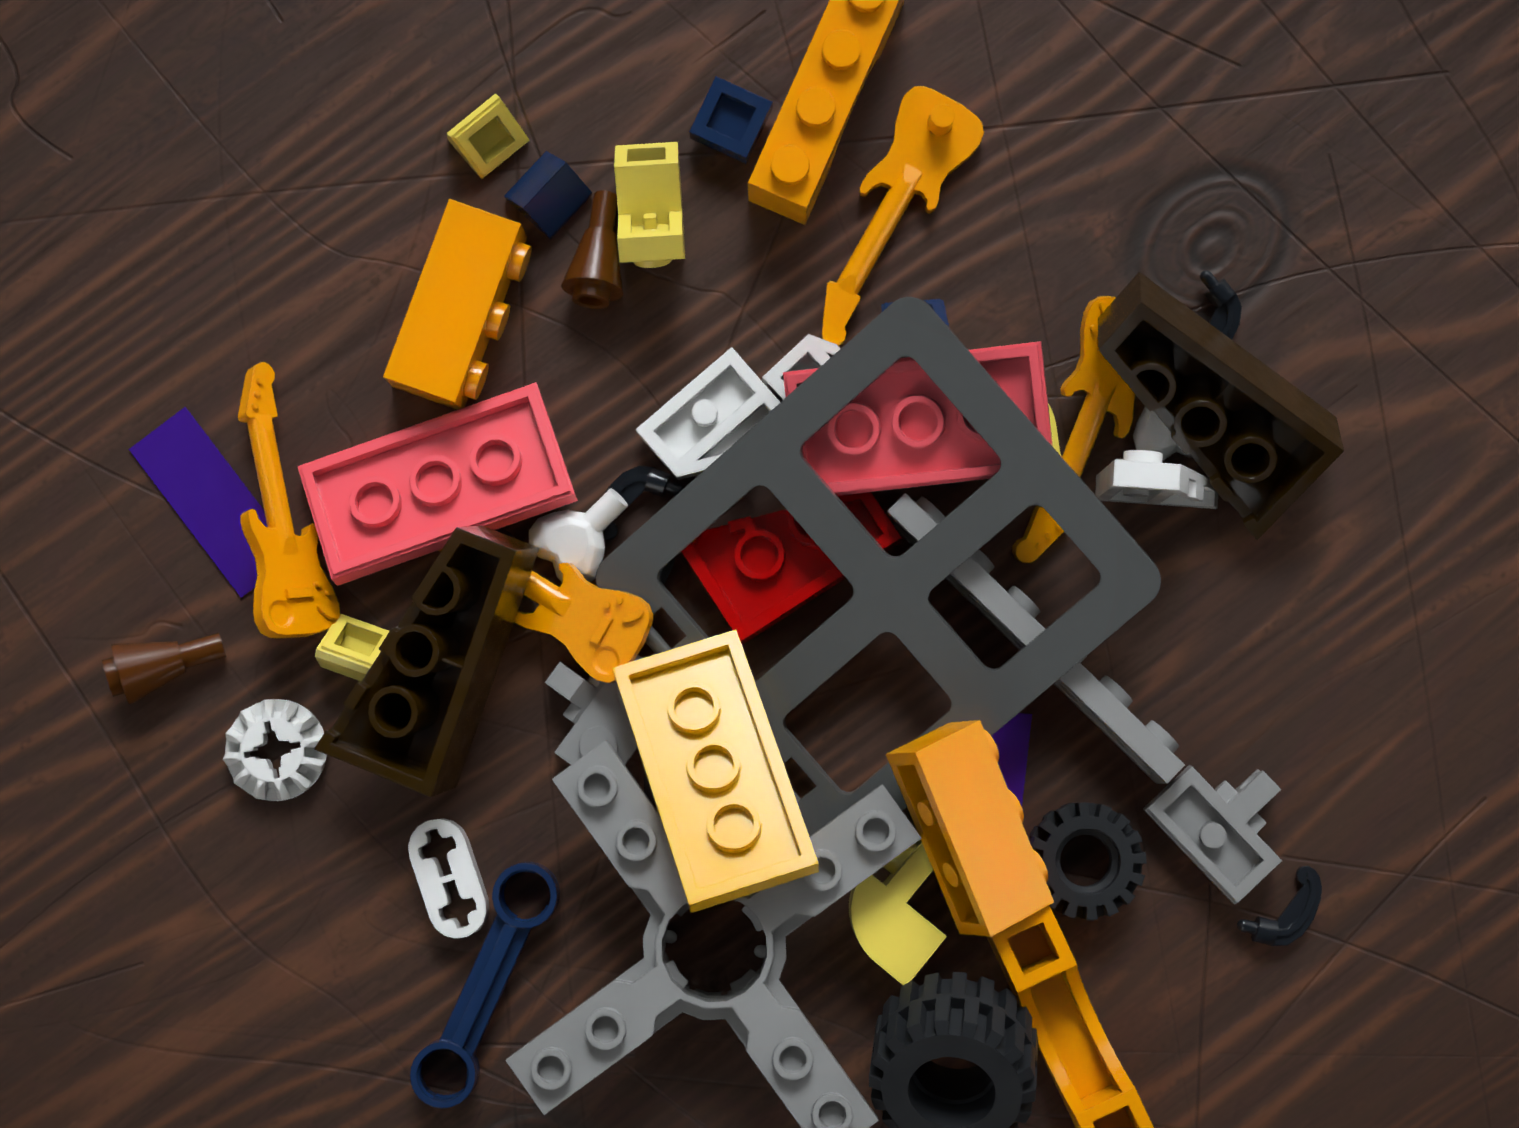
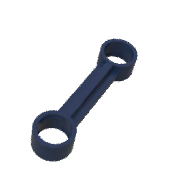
M522 862L504 870L497 878L492 892L493 905L497 914L441 1037L421 1050L412 1063L410 1071L412 1088L419 1099L432 1107H453L461 1103L475 1088L480 1074L479 1061L475 1053L533 927L540 925L550 918L559 904L560 888L558 881L547 867L539 863ZM520 872L540 874L546 880L550 889L549 905H546L539 915L530 919L518 918V915L514 914L505 902V883L511 876ZM438 1049L454 1051V1053L462 1058L466 1065V1085L455 1094H436L428 1088L423 1079V1062H426L427 1058Z

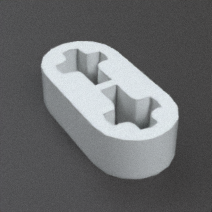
M441 818L422 823L412 833L408 850L429 918L435 929L444 936L455 939L468 937L481 929L487 921L490 911L489 898L469 838L464 829L452 820ZM434 829H438L442 838L453 837L455 840L456 848L447 853L452 874L444 876L440 862L436 857L425 858L422 847L431 842L430 832ZM455 880L462 899L473 897L476 909L468 914L469 925L461 927L457 918H445L443 907L451 903V895L446 882Z

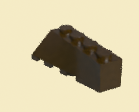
M1138 272L1099 316L1098 347L1101 354L1146 408L1156 413L1170 430L1171 438L1185 455H1191L1209 477L1211 486L1225 502L1228 500L1243 518V524L1256 540L1344 452L1336 416L1142 273Z
M484 526L456 527L411 597L413 600L412 604L397 627L391 628L379 647L380 654L363 680L356 683L343 703L345 705L344 710L333 727L325 731L314 750L429 797L456 788L540 548Z

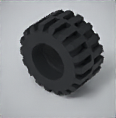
M938 972L925 975L923 985L919 986L914 981H910L901 986L900 997L893 995L889 997L883 1006V1014L878 1015L869 1071V1087L872 1088L871 1101L875 1110H883L882 1121L889 1128H1018L1019 1122L1026 1123L1032 1113V1102L1036 1100L1038 1036L1037 1029L1032 1028L1030 1012L1026 1006L1017 1007V996L1007 988L1000 992L995 991V981L983 976L980 977L978 982L967 980V973L953 972L952 979H941ZM942 1057H956L971 1061L977 1066L953 1069L940 1066L931 1060Z

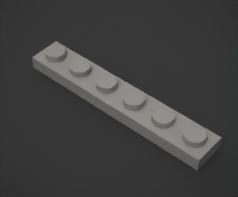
M906 493L886 513L898 533L911 546L945 518L926 498L921 496L914 502ZM977 550L945 579L1020 651L1045 630L1035 619L1040 610L1019 588L1012 586L1006 591L991 577L989 573L995 568L993 563L982 551ZM1085 658L1054 683L1067 698L1156 784H1168L1185 766L1173 754L1179 748L1175 739L1153 720L1145 726L1127 709L1133 702L1131 697L1114 680L1106 675L1098 681L1081 664Z

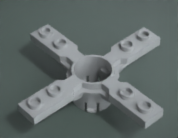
M605 740L552 779L555 785L651 916L643 934L644 958L505 1060L541 1112L545 1115L683 1012L702 1020L725 1019L801 1128H869L878 1122L879 1119L800 1010L779 978L786 961V936L810 918L821 913L921 839V836L883 784L879 785L810 836L819 863L818 873L734 899L745 905L742 911L751 919L756 931H764L766 945H757L754 949V954L759 958H763L761 968L757 972L750 969L742 978L730 983L731 990L728 991L727 995H721V992H706L698 988L695 990L689 989V981L679 972L674 960L670 961L667 953H665L666 943H674L677 940V934L672 930H667L670 919L676 913L682 916L689 909L659 813L609 742Z

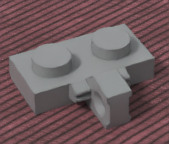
M637 655L634 661L642 659V657ZM559 662L545 683L571 701L563 716L575 725L554 753L572 765L607 740L624 765H626L637 750V745L617 683L597 681L591 676L588 680H585L569 667Z
M1188 765L1143 808L1153 821L1234 905L1282 862L1275 852L1257 835L1266 824V821L1257 812L1281 791L1280 787L1263 770L1257 769L1236 789L1226 780L1213 789L1192 766Z

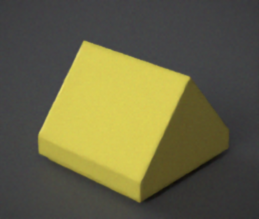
M496 93L447 132L449 142L481 179L530 141Z
M340 614L337 622L331 625L318 645L315 658L322 668L362 681L380 654L379 647L389 633V630Z

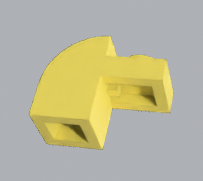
M678 142L615 146L614 172L618 206L617 242L619 263L634 262L638 267L657 268L665 266L675 259H685Z
M921 839L883 866L891 873L883 883L874 875H871L851 890L849 898L850 922L861 947L875 963L902 985L912 981L947 937L907 903L933 871Z

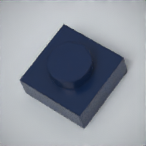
M715 76L689 131L690 139L747 164L773 109V102Z

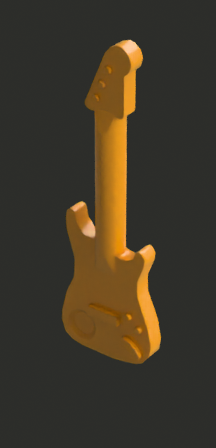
M914 86L904 95L895 123L892 146L887 156L866 175L861 183L859 195L862 197H866L871 190L880 186L889 190L837 282L830 281L827 283L821 336L822 339L835 343L838 347L845 341V327L860 302L858 294L914 194L922 196L926 203L925 211L928 214L934 212L939 201L940 187L944 180L972 156L978 149L984 135L982 122L975 114L962 104L934 89L925 86Z
M1098 296L1086 306L1080 327V357L1075 371L1064 381L1060 388L1061 395L1065 397L1072 396L1075 391L1080 390L1087 394L1062 455V458L1080 478L1106 413L1113 414L1115 422L1113 434L1118 438H1125L1133 421L1135 393L1101 354L1098 347V318L1116 298L1112 296ZM1036 506L1023 538L1016 540L1012 546V553L1015 559L1022 563L1035 561L1064 530L1043 507Z
M260 362L249 368L246 372L238 412V420L247 423L267 523L266 527L259 520L255 509H249L240 515L243 534L256 562L257 579L254 589L253 616L260 633L269 638L307 637L328 630L332 624L336 623L340 617V607L334 589L319 563L317 554L319 536L315 524L312 523L301 529V536L294 533L272 419L278 416L272 389L275 372L268 363Z
M572 563L559 564V570L563 573V583L560 587L532 571L524 595L538 603L539 606L533 613L527 614L518 611L514 622L524 628L554 636L567 647L575 661L597 681L606 683L616 682L612 668L633 662L647 640L653 623V612L650 604L641 597L625 591L595 586L588 582Z

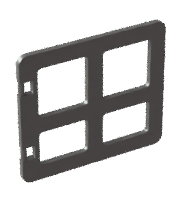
M903 297L890 304L600 563L596 572L597 587L625 591L639 596L650 604L653 615L660 608L667 612L686 634V637L672 649L709 638L663 585L660 579L661 571L755 486L761 485L767 487L852 584L853 596L843 607L762 677L754 680L783 763L792 757L816 785L802 798L793 790L810 836L881 784H883L902 811L907 807L889 762L856 790L851 792L843 791L790 732L785 723L786 716L792 709L881 633L890 632L895 634L951 699V709L917 738L950 722L980 720L983 729L992 736L1157 596L1161 585L1159 569L1152 559L930 305L915 297ZM902 357H911L1000 458L1001 467L992 478L904 554L891 556L880 546L806 461L802 448L808 439ZM1039 505L1050 514L1098 569L1100 581L1097 586L999 668L991 669L979 660L933 607L929 598L930 592L1027 507ZM651 626L645 642L655 654L671 650L670 646Z

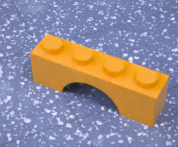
M829 0L748 181V201L806 225L830 171L838 144L853 107L872 67L882 54L905 0Z
M1050 905L994 936L987 937L1013 994L1017 996L1019 1007L1026 1006L1032 1016V1028L1037 1029L1038 1048L1075 1127L1154 1128L1135 1086L1123 1069L1097 1018L1082 983L1078 965Z

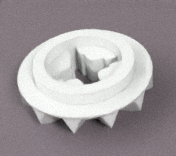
M266 699L240 711L232 727L225 733L226 747L223 761L229 768L234 784L256 799L268 801L292 799L307 791L318 780L324 769L327 755L314 750L323 736L324 730L318 719L302 705L289 700ZM269 723H271V729L275 731L279 741H289V743L300 742L301 748L291 749V753L281 756V767L278 768L280 778H278L277 769H273L270 759L250 756V752L257 751L258 747L267 744V734L270 733Z

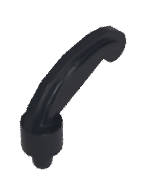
M1204 270L1200 274L1201 281L1208 288L1204 295L1216 308L1209 323L1232 340L1240 325L1241 303L1235 291L1224 278L1218 281L1210 271Z
M637 466L623 472L608 486L606 492L610 488L614 489L624 498L629 507L644 491L659 497H663L665 493L676 496L684 487L671 481L672 474L655 467ZM613 521L603 530V536L606 540L614 539L618 534V527Z
M1301 866L1297 869L1296 879L1302 884V887L1277 920L1260 916L1256 917L1255 921L1241 919L1237 923V928L1241 932L1251 934L1252 941L1270 946L1289 945L1300 938L1314 920L1321 901L1322 885L1316 870L1310 866Z

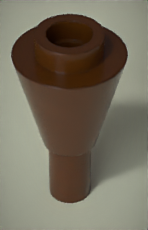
M600 190L594 192L589 228L585 230L561 284V288L572 296V301L575 304L591 309L606 308L611 301L619 300L624 295L617 237L614 232L617 195L610 191Z
M216 633L182 644H178V641L111 644L113 657L102 660L112 696L125 694L128 704L131 705L186 673L187 668L224 658L226 654L220 634Z

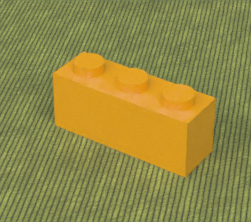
M452 199L448 200L383 378L393 388L456 410L465 407L468 397L475 400L478 399L489 369V364L482 362L490 338L496 341L501 338L508 321L510 305L503 303L511 280L517 282L522 280L531 257L532 246L525 244L527 236L521 223Z
M980 720L947 723L886 754L914 825L921 836V842L959 934L992 937L1054 903L1047 885L1048 871L1040 855L1032 849L1022 824L1024 814L1021 804L1005 783L998 765L999 752L992 736L983 729Z

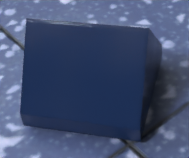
M546 151L504 195V198L551 239L593 194L567 162Z

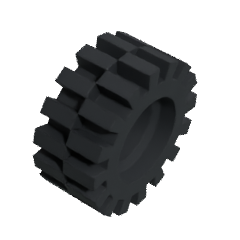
M1088 802L1061 805V808L1055 811L1051 810L1042 817L1044 820L1038 826H1034L1030 833V836H1032L1030 844L1032 849L1040 855L1048 871L1047 885L1054 900L1050 907L1074 919L1098 920L1100 916L1106 915L1110 917L1118 913V908L1124 903L1129 905L1136 897L1133 894L1137 885L1142 886L1145 875L1141 874L1142 864H1147L1146 852H1142L1139 843L1143 840L1139 832L1133 830L1129 825L1131 821L1123 814L1113 811L1111 807ZM1080 835H1091L1099 839L1106 847L1109 855V866L1103 878L1088 886L1076 885L1068 880L1060 864V857L1064 846L1071 839Z

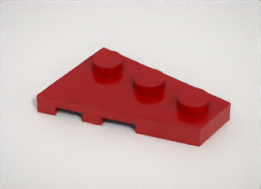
M871 492L838 496L886 552L902 542V537ZM787 509L751 518V516L728 521L727 525L708 529L681 552L730 628L737 630L742 645L846 578Z

